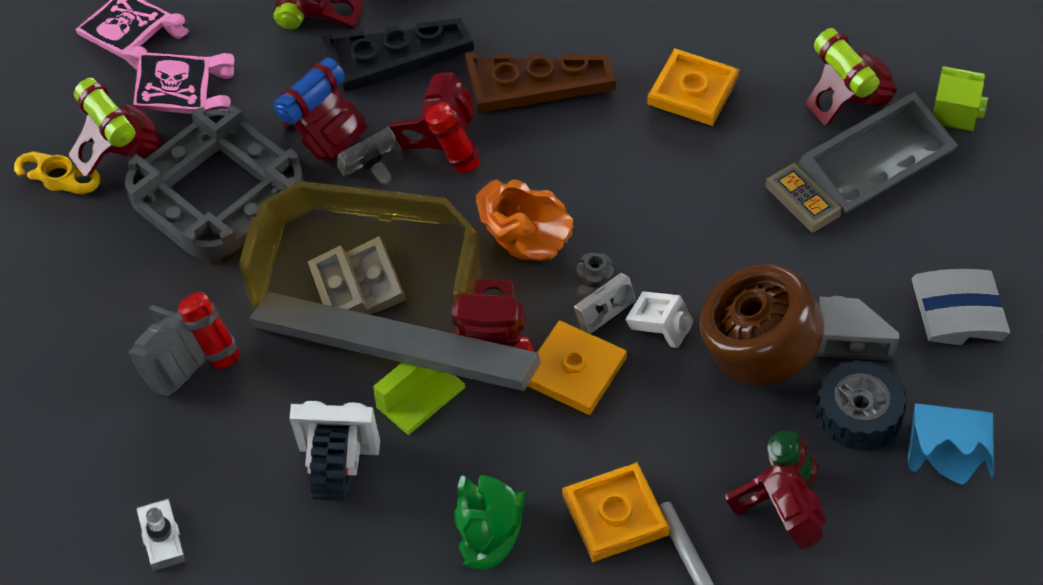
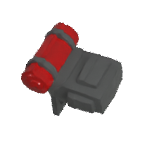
M195 292L187 296L178 305L177 312H171L152 305L148 311L156 324L153 323L135 341L134 347L128 352L138 373L151 390L165 396H169L177 391L207 361L213 368L223 369L229 367L240 358V351L234 336L228 332L218 314L216 305L204 292Z

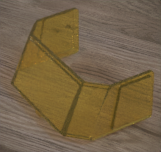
M299 181L260 203L257 217L251 218L240 258V267L249 299L253 303L254 310H256L267 293L284 225L314 208L327 209L336 213L379 217L380 221L392 222V219L432 224H439V222L455 224L464 233L453 288V301L459 299L460 294H474L475 281L480 279L481 276L479 259L482 249V238L447 198Z

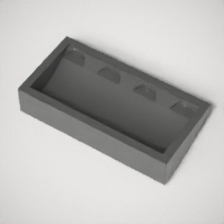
M914 91L803 154L798 166L842 208L841 213L845 215L957 149L958 145Z

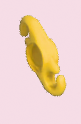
M32 151L22 154L14 164L16 174L19 177H23L25 175L23 166L27 163H36L38 165L37 168L29 171L27 177L31 180L42 181L43 185L52 191H66L83 195L93 192L98 188L101 181V176L95 169L90 176V182H77V179L83 176L82 172L77 166L72 164L69 158L63 155H49ZM56 168L67 170L63 176L58 178L48 176L49 172Z

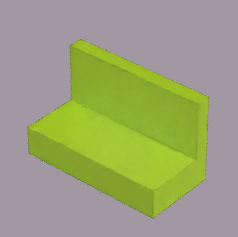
M401 363L373 386L376 408L407 435H410L465 388V383L452 374Z

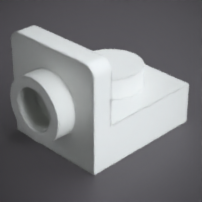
M643 291L625 319L631 330L663 333L669 346L673 348H679L693 324V318L680 295Z

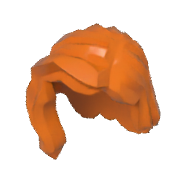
M496 179L489 182L476 194V203L481 222L486 225L488 231L501 246L507 249L512 256L521 260L541 262L552 260L573 234L574 219L566 212L565 205L549 190H530L526 183L517 179L510 180L507 184L501 183Z

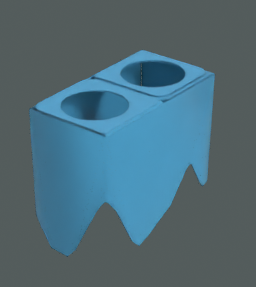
M915 403L909 428L908 467L910 471L916 472L924 461L928 460L941 475L963 485L970 479L981 463L985 461L992 478L994 474L993 413Z

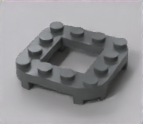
M230 106L229 111L212 110L205 112L204 107L191 113L193 123L147 158L142 159L137 154L128 162L129 171L125 180L126 190L132 207L187 253L201 258L209 264L218 263L223 257L240 249L290 209L305 192L302 169L296 152L292 148L286 152L245 122L242 111L234 106ZM220 150L257 178L260 183L215 217L210 212L205 215L202 214L170 187Z

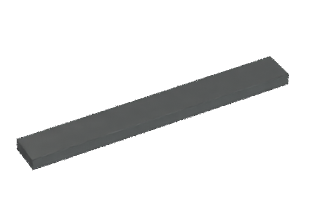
M271 292L266 294L249 318L253 328L520 391H525L541 363L539 353Z

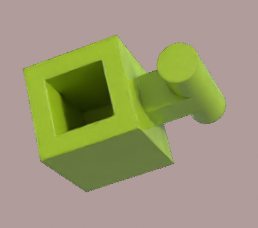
M942 66L933 109V115L942 126L973 131L977 117L984 119L988 97L982 96L985 74Z

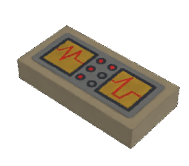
M795 162L766 179L765 187L811 233L816 232L841 216L842 208Z

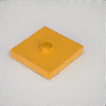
M674 48L647 96V104L713 126L739 78L740 69Z
M559 320L537 352L539 353L541 363L530 380L528 387L587 415H591L627 359V351Z
M638 462L562 488V496L592 562L669 536L670 528Z

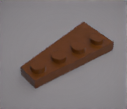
M465 53V63L478 113L616 90V78L608 55L563 54L561 59H549L544 57V54H530V58H509V53H494V58H477V53Z

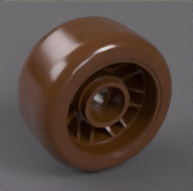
M775 264L753 265L727 276L710 292L700 314L699 326L701 337L714 361L728 377L745 385L766 386L793 377L815 357L824 335V318L821 309L806 282L794 271Z

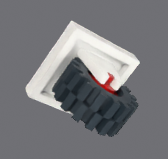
M319 401L291 404L289 420L299 451L306 452L305 466L308 467L307 472L311 473L310 491L312 499L346 501L350 493L351 475H357L359 454L379 455L380 438L373 407H366L363 404L353 402L346 403L343 406H329Z

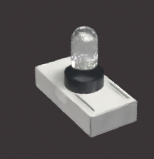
M169 499L138 507L137 512L142 528L141 536L143 544H146L152 570L156 571L185 562L178 536L180 532L174 520Z

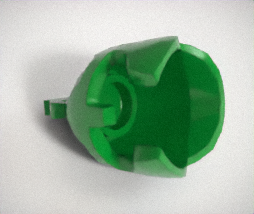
M462 475L457 488L459 497L457 509L454 510V521L462 537V541L459 543V550L465 560L463 565L473 569H490L503 561L516 543L521 527L522 512L525 507L526 491H513L500 480L486 475L479 476L477 487L466 476Z

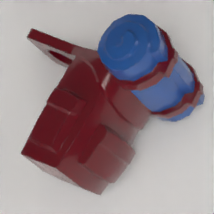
M329 57L313 65L302 79L291 88L285 89L281 96L273 102L277 115L284 121L282 126L286 129L294 124L303 137L301 142L318 161L322 160L326 164L337 158L338 154L341 155L368 128L361 113L349 100L346 101L337 89L344 81L345 76L340 65Z

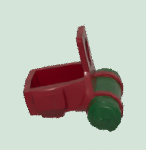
M784 430L777 432L769 440L767 448L772 466L754 480L729 492L724 498L735 514H740L767 499H771L786 530L802 551L823 539L822 526L826 523L823 504L818 495L811 490L816 485L818 478L817 468L820 466L816 461V457L808 452L809 448L805 443V439L800 435L798 436L795 432ZM750 492H757L751 498L739 501L744 495Z

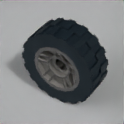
M853 360L850 363L843 362L835 369H830L827 372V376L823 377L820 382L816 401V419L819 420L821 430L827 433V437L832 441L838 442L840 446L845 448L846 446L854 448L853 450L859 451L861 449L873 450L877 446L888 444L889 440L892 437L895 438L898 434L907 405L906 391L904 386L899 383V378L895 374L890 373L889 369L883 365L881 367L876 365L875 362H860V360ZM855 404H860L861 408L856 407Z

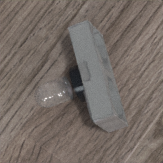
M620 273L600 288L594 289L586 284L579 285L576 289V294L582 301L576 304L574 309L581 330L591 334L636 301L630 278Z

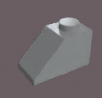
M842 296L819 298L818 305L824 318V335L816 357L894 361L899 342V332L872 309L856 298H845Z

